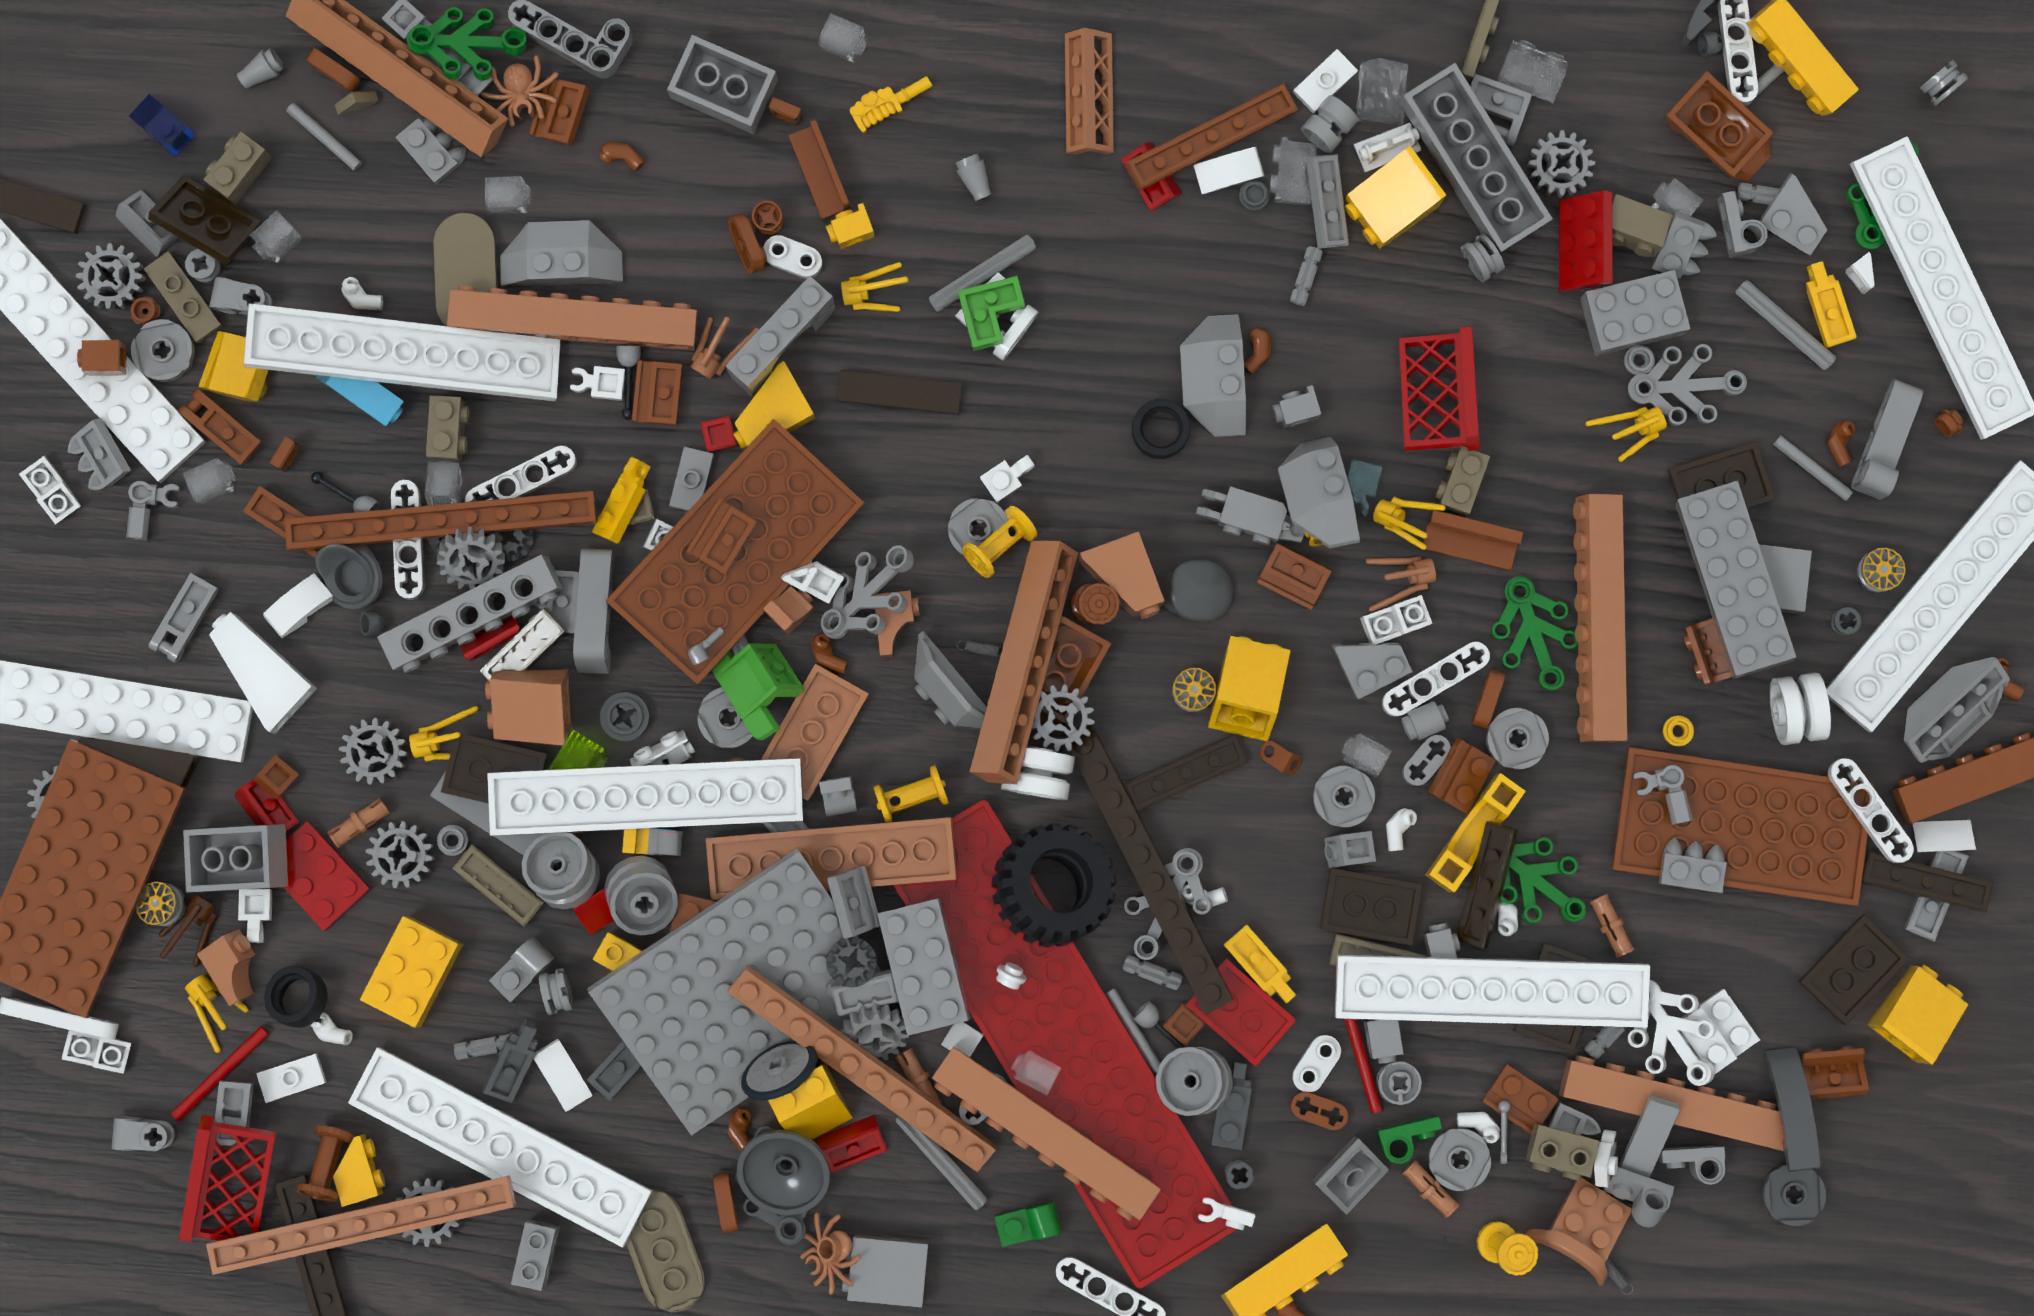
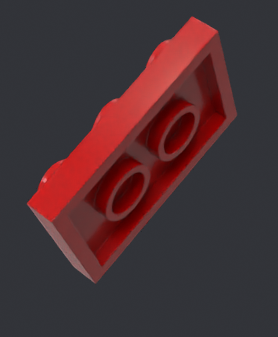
M1603 190L1559 200V291L1570 292L1613 283L1612 192Z
M306 821L286 840L288 887L283 888L323 931H327L371 888L310 821Z
M1225 958L1218 966V969L1234 1000L1208 1014L1204 1013L1195 994L1185 1005L1256 1067L1295 1023L1296 1019Z

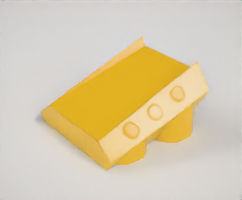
M218 331L198 387L215 394L248 402H258L266 394L267 383L265 379L269 370L243 367L246 337Z

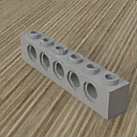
M541 554L377 636L392 670H403L404 673H408L421 666L420 661L431 657L433 660L449 652L447 648L456 643L462 646L475 640L474 634L484 629L486 632H490L503 625L502 620L513 616L515 619L531 611L529 607L538 602L544 605L557 599V593L564 590L549 557ZM530 580L533 585V591L529 596L524 597L520 590L521 585L524 581ZM498 594H503L506 600L505 606L501 610H496L493 605V600ZM474 607L478 612V618L476 622L469 624L466 619V613L470 608ZM447 621L450 624L451 631L447 637L443 638L439 633V626L442 622ZM419 634L423 638V646L419 651H415L412 647V640Z

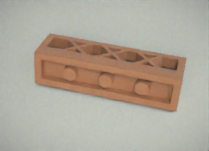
M1089 28L1065 33L1066 153L1076 155L1088 151L1103 154L1114 153L1112 33ZM1094 39L1101 40L1102 53L1100 55L1094 48ZM1096 69L1102 75V83L1100 85L1095 79ZM1097 98L1102 104L1101 115H1099L1095 108V100ZM1097 128L1103 134V145L1096 144Z

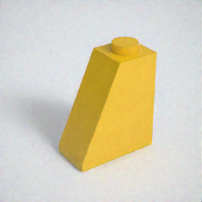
M784 361L776 366L734 423L738 431L733 434L741 449L748 447L772 419H775L789 433L815 419L813 411Z

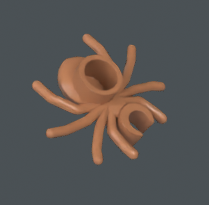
M538 55L534 56L536 67L534 80H532V74L525 65L515 63L507 67L504 72L503 79L506 87L504 88L497 78L495 67H492L493 82L499 91L505 94L498 95L486 92L480 94L481 97L487 99L506 100L496 110L502 112L510 105L508 107V120L511 127L515 126L514 114L522 120L520 112L525 107H528V113L532 118L535 115V107L539 119L544 118L543 109L536 98L545 99L554 104L557 103V99L553 96L537 93V91L552 83L559 75L558 72H554L547 80L535 86L539 82L541 71Z
M816 1212L814 1214V1224L818 1241L807 1233L803 1237L816 1247H811L803 1252L800 1258L805 1259L807 1257L805 1264H817L816 1270L810 1273L811 1275L821 1274L813 1282L814 1286H818L829 1276L828 1293L832 1295L835 1289L834 1273L850 1287L854 1285V1282L849 1280L838 1267L846 1268L853 1266L861 1259V1256L857 1255L851 1261L841 1263L840 1261L850 1255L852 1241L849 1235L843 1231H834L828 1236L834 1223L841 1216L837 1214L828 1222L822 1236L820 1214Z

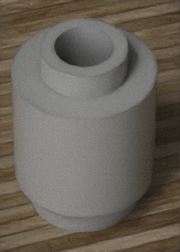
M1434 701L1407 712V716L1401 718L1403 728L1410 741L1416 738L1419 741L1445 730V723L1449 721L1443 705L1437 706Z

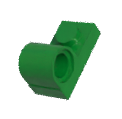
M1433 1115L1375 1130L1384 1157L1393 1163L1403 1164L1412 1157L1414 1152L1411 1136L1417 1135L1418 1140L1436 1136L1435 1130L1442 1129L1439 1116ZM1395 1140H1402L1405 1144L1404 1153L1397 1157L1392 1156L1389 1149L1390 1144Z
M1054 1200L994 1216L1002 1247L1032 1239H1044L1062 1233Z

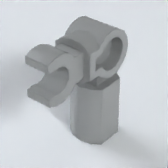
M143 481L132 483L128 494L133 501V507H129L126 538L147 541L150 509H147V505H157V502H161L168 508H178L179 503L168 501L167 495L171 491L180 492L181 488L175 484H168L163 488H159L157 484H147Z
M1670 765L1654 770L1653 775L1647 772H1638L1633 775V779L1643 778L1647 782L1645 789L1636 791L1637 795H1646L1655 787L1659 791L1668 789L1669 794H1665L1672 825L1693 820L1686 790L1681 788V784L1684 781V773L1680 767Z

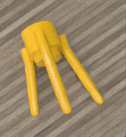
M897 262L860 276L849 277V281L841 282L844 305H853L854 311L868 309L899 312L901 310L899 306L863 302V300L869 299L868 290L908 282V277H900L866 283V280L901 268L902 263Z
M1657 406L1649 410L1643 407L1636 411L1597 418L1585 423L1589 427L1638 417L1635 419V425L1612 435V438L1617 440L1636 431L1642 436L1646 434L1644 438L1618 457L1619 462H1623L1648 442L1658 438V432L1667 428L1665 417Z
M1393 497L1391 502L1382 499L1375 508L1374 522L1384 525L1385 529L1396 533L1413 545L1425 550L1427 546L1406 531L1424 539L1427 538V533L1404 522L1405 511L1402 510V507L1444 511L1446 509L1445 505L1407 501L1397 497Z
M471 707L431 726L419 728V733L411 734L409 742L414 758L424 757L425 762L449 760L450 753H435V751L440 750L439 743L457 739L461 734L455 732L437 736L434 731L477 712L479 707Z
M202 974L188 983L185 990L190 995L188 1000L194 1006L215 1053H220L221 1049L202 1007L205 1006L220 1029L225 1030V1023L211 1003L217 997L215 991L217 990L220 994L221 992L212 979L210 980L206 974ZM242 1002L235 1004L243 1012L247 1013L249 1011V1008Z

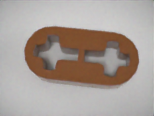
M315 48L311 50L305 59L311 67L350 93L354 92L361 82L353 73Z
M1493 669L1488 671L1471 724L1487 729L1503 686L1504 673Z
M1297 1092L1290 1100V1109L1294 1116L1323 1128L1339 1130L1348 1121V1113L1343 1105L1313 1093ZM1305 1097H1309V1104L1318 1107L1316 1113L1306 1110L1304 1114H1300V1108L1296 1106L1297 1100L1303 1101ZM1334 1107L1339 1108L1338 1114L1342 1116L1341 1121H1334L1333 1125L1328 1124L1329 1118L1320 1115L1321 1110L1333 1111Z
M729 1172L713 1175V1184L722 1232L724 1234L739 1231Z

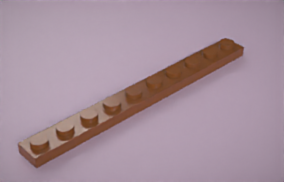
M594 491L299 517L284 519L286 549L288 551L320 549L329 544L350 546L445 537L447 534L455 536L456 529L459 528L462 533H467L468 527H472L473 533H478L481 528L484 529V533L593 524L597 523L595 493Z

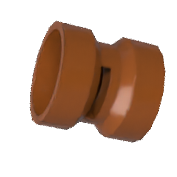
M762 201L754 207L752 220L756 230L766 237L777 235L784 225V218L780 207L772 201Z

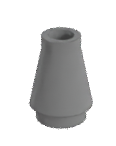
M273 49L261 50L242 71L237 73V77L246 89H249L256 84L280 76V71L284 69V65Z
M978 153L956 162L958 168L956 172L973 195L975 201L992 194L989 189L984 159L980 160Z

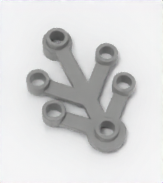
M1700 344L1694 348L1692 357L1671 381H1658L1669 366L1676 365L1682 358L1680 349L1670 346L1663 351L1661 359L1648 374H1637L1629 381L1628 394L1638 404L1650 403L1654 407H1659L1663 415L1667 417L1670 425L1680 426L1687 419L1686 411L1682 407H1673L1660 395L1671 393L1693 411L1701 423L1710 424L1717 418L1716 408L1712 405H1704L1690 392L1722 390L1728 396H1737L1745 390L1747 379L1738 370L1729 371L1723 377L1689 379L1701 364L1706 363L1712 357L1711 348L1706 344ZM1698 349H1703L1706 351V359H1700L1698 357ZM1668 351L1675 352L1677 356L1675 361L1668 360ZM1731 377H1736L1739 379V387H1733L1731 385ZM1640 383L1648 385V393L1644 394L1639 391ZM1704 409H1708L1712 412V418L1710 420H1707L1702 416V411ZM1677 411L1681 414L1682 419L1680 422L1672 419V412Z
M901 545L893 546L886 555L887 566L868 584L869 572L874 570L877 561L868 552L858 554L855 560L857 567L855 580L846 573H840L844 579L834 594L833 607L826 611L821 618V628L824 634L831 639H839L848 630H867L875 635L882 633L886 623L879 615L870 614L867 618L853 616L860 609H890L895 613H901L906 609L907 599L897 592L887 596L874 595L898 572H906L912 568L914 559L911 551ZM868 558V563L863 566L864 561ZM847 579L845 586L842 587V583ZM853 590L852 600L845 606L846 595ZM899 599L898 605L894 607L895 601ZM877 620V625L872 628L873 623Z
M1181 849L1174 855L1172 863L1165 866L1170 876L1175 875L1173 881L1183 901L1182 890L1187 881L1194 897L1192 904L1194 911L1198 914H1207L1211 911L1213 904L1211 899L1205 895L1199 878V874L1203 869V858L1194 849ZM1188 857L1193 860V867L1189 870L1183 866L1184 859ZM1145 896L1129 897L1124 903V909L1130 915H1139L1143 909L1150 907ZM1201 899L1206 900L1208 903L1205 911H1200L1197 907V903ZM1132 900H1136L1139 903V909L1136 912L1131 911L1129 908V903ZM1156 917L1147 935L1140 936L1135 941L1134 951L1140 959H1154L1160 952L1158 940L1163 931ZM1147 941L1153 944L1154 948L1151 953H1146L1143 949V945Z

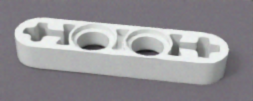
M1719 0L1718 16L1723 43L1727 88L1744 106H1747L1754 101L1758 93L1753 41L1749 33L1750 28L1746 24L1750 20L1748 1L1733 0L1734 3H1739L1735 10V18L1730 19L1732 8L1730 5H1725L1728 0ZM1732 26L1740 27L1744 31V38L1740 40L1732 39L1728 35V29ZM1735 55L1744 56L1748 61V66L1744 69L1735 68L1731 62L1732 57ZM1746 76L1743 81L1745 90H1751L1746 97H1743L1742 93L1736 92L1741 85L1740 77Z
M566 446L554 447L468 491L465 502H475V495L480 494L482 497L490 495L491 493L487 489L491 486L494 494L499 499L523 497L571 473L577 465L576 455ZM559 453H562L564 456L570 455V459L567 460L568 466L563 468L559 464L552 467L551 469L555 473L550 476L548 468L542 461L548 459V463L552 464L558 460L557 455ZM531 466H539L543 469V477L540 481L534 483L527 479L526 474ZM506 479L514 481L516 485L515 492L510 496H503L499 491L500 483Z
M400 480L395 483L391 489V509L405 508L404 499L398 497V493L403 492L405 486L414 492L413 496L408 497V506L420 507L421 493L418 486L410 480ZM423 539L393 542L396 591L405 599H417L425 590ZM405 547L415 548L417 558L414 562L406 564L401 560L400 554ZM418 567L417 573L411 572L412 581L418 583V587L413 588L412 593L409 594L408 590L402 588V584L408 582V573H401V568L411 570Z
M1472 642L1388 691L1382 698L1383 710L1392 717L1404 715L1483 668L1490 659L1488 648L1480 642ZM1470 648H1473L1474 651L1481 650L1483 654L1479 658L1481 663L1477 664L1476 661L1470 662L1465 665L1469 671L1464 673L1462 664L1455 656L1460 655L1462 661L1470 656ZM1451 663L1456 667V678L1446 680L1441 676L1440 669L1443 664ZM1420 678L1428 680L1431 685V691L1426 696H1420L1414 690L1415 681ZM1407 686L1410 696L1416 700V703L1411 704L1409 698L1401 703V711H1398L1397 708L1390 709L1388 705L1392 701L1390 696L1394 694L1396 698L1406 694L1402 688Z
M1850 759L1833 761L1828 769V777L1884 857L1893 863H1902L1909 860L1914 852L1912 841L1857 764ZM1840 765L1842 768L1848 766L1850 771L1847 773V776L1851 782H1855L1858 779L1860 784L1852 786L1846 791L1845 787L1849 786L1850 783L1846 778L1839 779L1837 777V774L1840 772L1838 766ZM1859 789H1863L1869 794V803L1864 807H1860L1854 802V793ZM1878 814L1883 815L1888 821L1887 829L1883 832H1877L1872 827V819ZM1895 830L1897 834L1891 836V838L1897 844H1904L1905 847L1902 848L1903 856L1900 854L1893 855L1891 851L1894 849V845L1890 839L1885 840L1883 843L1881 838L1890 835Z
M1 996L0 999L1 1014L97 1037L116 1039L119 1023L91 1016L84 1018L70 1011L4 996Z
M1064 1257L1056 1265V1276L1062 1284L1120 1316H1131L1136 1311L1139 1300L1145 1302L1141 1307L1146 1311L1151 1312L1155 1308L1158 1310L1157 1316H1166L1163 1307L1159 1303L1075 1257ZM1071 1263H1074L1075 1271L1081 1275L1084 1274V1269L1090 1271L1084 1278L1082 1288L1076 1286L1080 1279L1074 1276H1070L1068 1279L1064 1278V1271L1061 1269L1063 1265L1069 1266ZM1094 1277L1102 1278L1106 1283L1105 1291L1100 1295H1094L1088 1290V1283ZM1123 1292L1129 1293L1133 1297V1305L1127 1310H1121L1115 1304L1116 1297ZM1139 1312L1137 1314V1316H1145Z

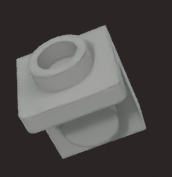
M1372 831L1327 837L1324 840V854L1328 860L1329 868L1376 862Z

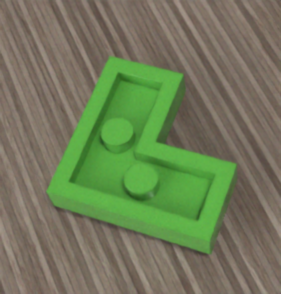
M1015 276L958 291L973 351L1003 344L996 315L1025 308L1018 277Z

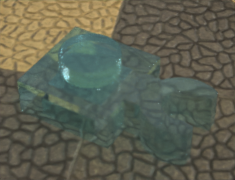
M1352 459L1347 480L1350 490L1353 492V503H1359L1362 506L1361 516L1364 517L1369 510L1366 496H1376L1382 466Z

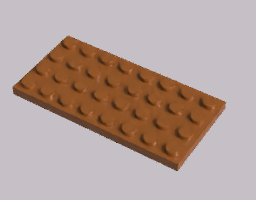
M772 419L606 599V602L698 685L765 612L763 608L771 600L776 599L789 586V583L781 579L782 575L808 565L865 502L775 419ZM718 498L757 521L725 575L686 552ZM721 627L725 633L705 649L709 658L693 665L688 656L689 649L706 640L716 629Z
M69 739L0 899V982L81 1017H89L186 792V787L76 740Z
M1629 747L1626 754L1611 870L1660 877L1664 848L1670 840L1677 838L1682 848V856L1685 855L1687 848L1694 841L1700 844L1703 851V859L1706 858L1708 851L1715 844L1720 846L1723 851L1724 862H1727L1723 887L1858 906L1868 833L1831 783L1829 777ZM1670 765L1680 767L1684 773V781L1681 784V788L1686 790L1693 820L1672 825L1665 794H1669L1668 789L1659 791L1655 787L1646 795H1637L1636 791L1645 789L1647 782L1643 778L1633 779V775L1638 772H1647L1653 775L1654 770ZM1847 780L1850 785L1846 786L1845 789L1848 791L1852 786L1860 784V781L1851 782V780ZM1859 789L1854 793V802L1858 806L1864 807L1869 803L1868 792Z

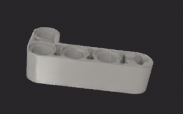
M517 0L510 5L508 10V17L513 27L524 31L526 37L602 79L609 78L615 74L633 42V36L627 23L618 18L607 21L597 38L594 39L529 1ZM528 13L530 19L535 22V26L525 18L520 21L518 16H525ZM549 26L556 27L557 32L553 37L547 38L542 35L545 28ZM614 31H624L625 37L622 40L615 42L610 39ZM575 41L583 42V48L579 52L573 53L569 51L571 43ZM600 56L610 58L609 64L605 67L595 66V61Z
M1896 379L1891 381L1853 477L1851 489L1879 500L1891 494L1899 476V471L1895 468L1923 396L1922 389Z
M581 549L573 657L577 673L609 674L611 652L608 639L611 606L606 602V599L612 594L614 572L613 549Z

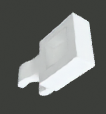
M1028 455L1011 467L1004 460L980 476V479L996 503H999L1022 487L1018 478L1032 470L1035 466Z
M271 889L239 890L238 920L248 921L247 939L250 943H264L263 921H272Z
M1209 1197L1202 1199V1202L1210 1204L1213 1210L1209 1215L1198 1214V1218L1201 1221L1211 1222L1221 1217L1226 1219L1225 1225L1243 1230L1245 1225L1253 1226L1254 1212L1221 1204Z

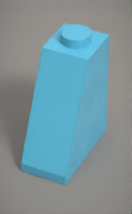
M321 375L316 377L384 426H387L389 422L394 423L402 413L403 408L400 406L404 401L378 382Z

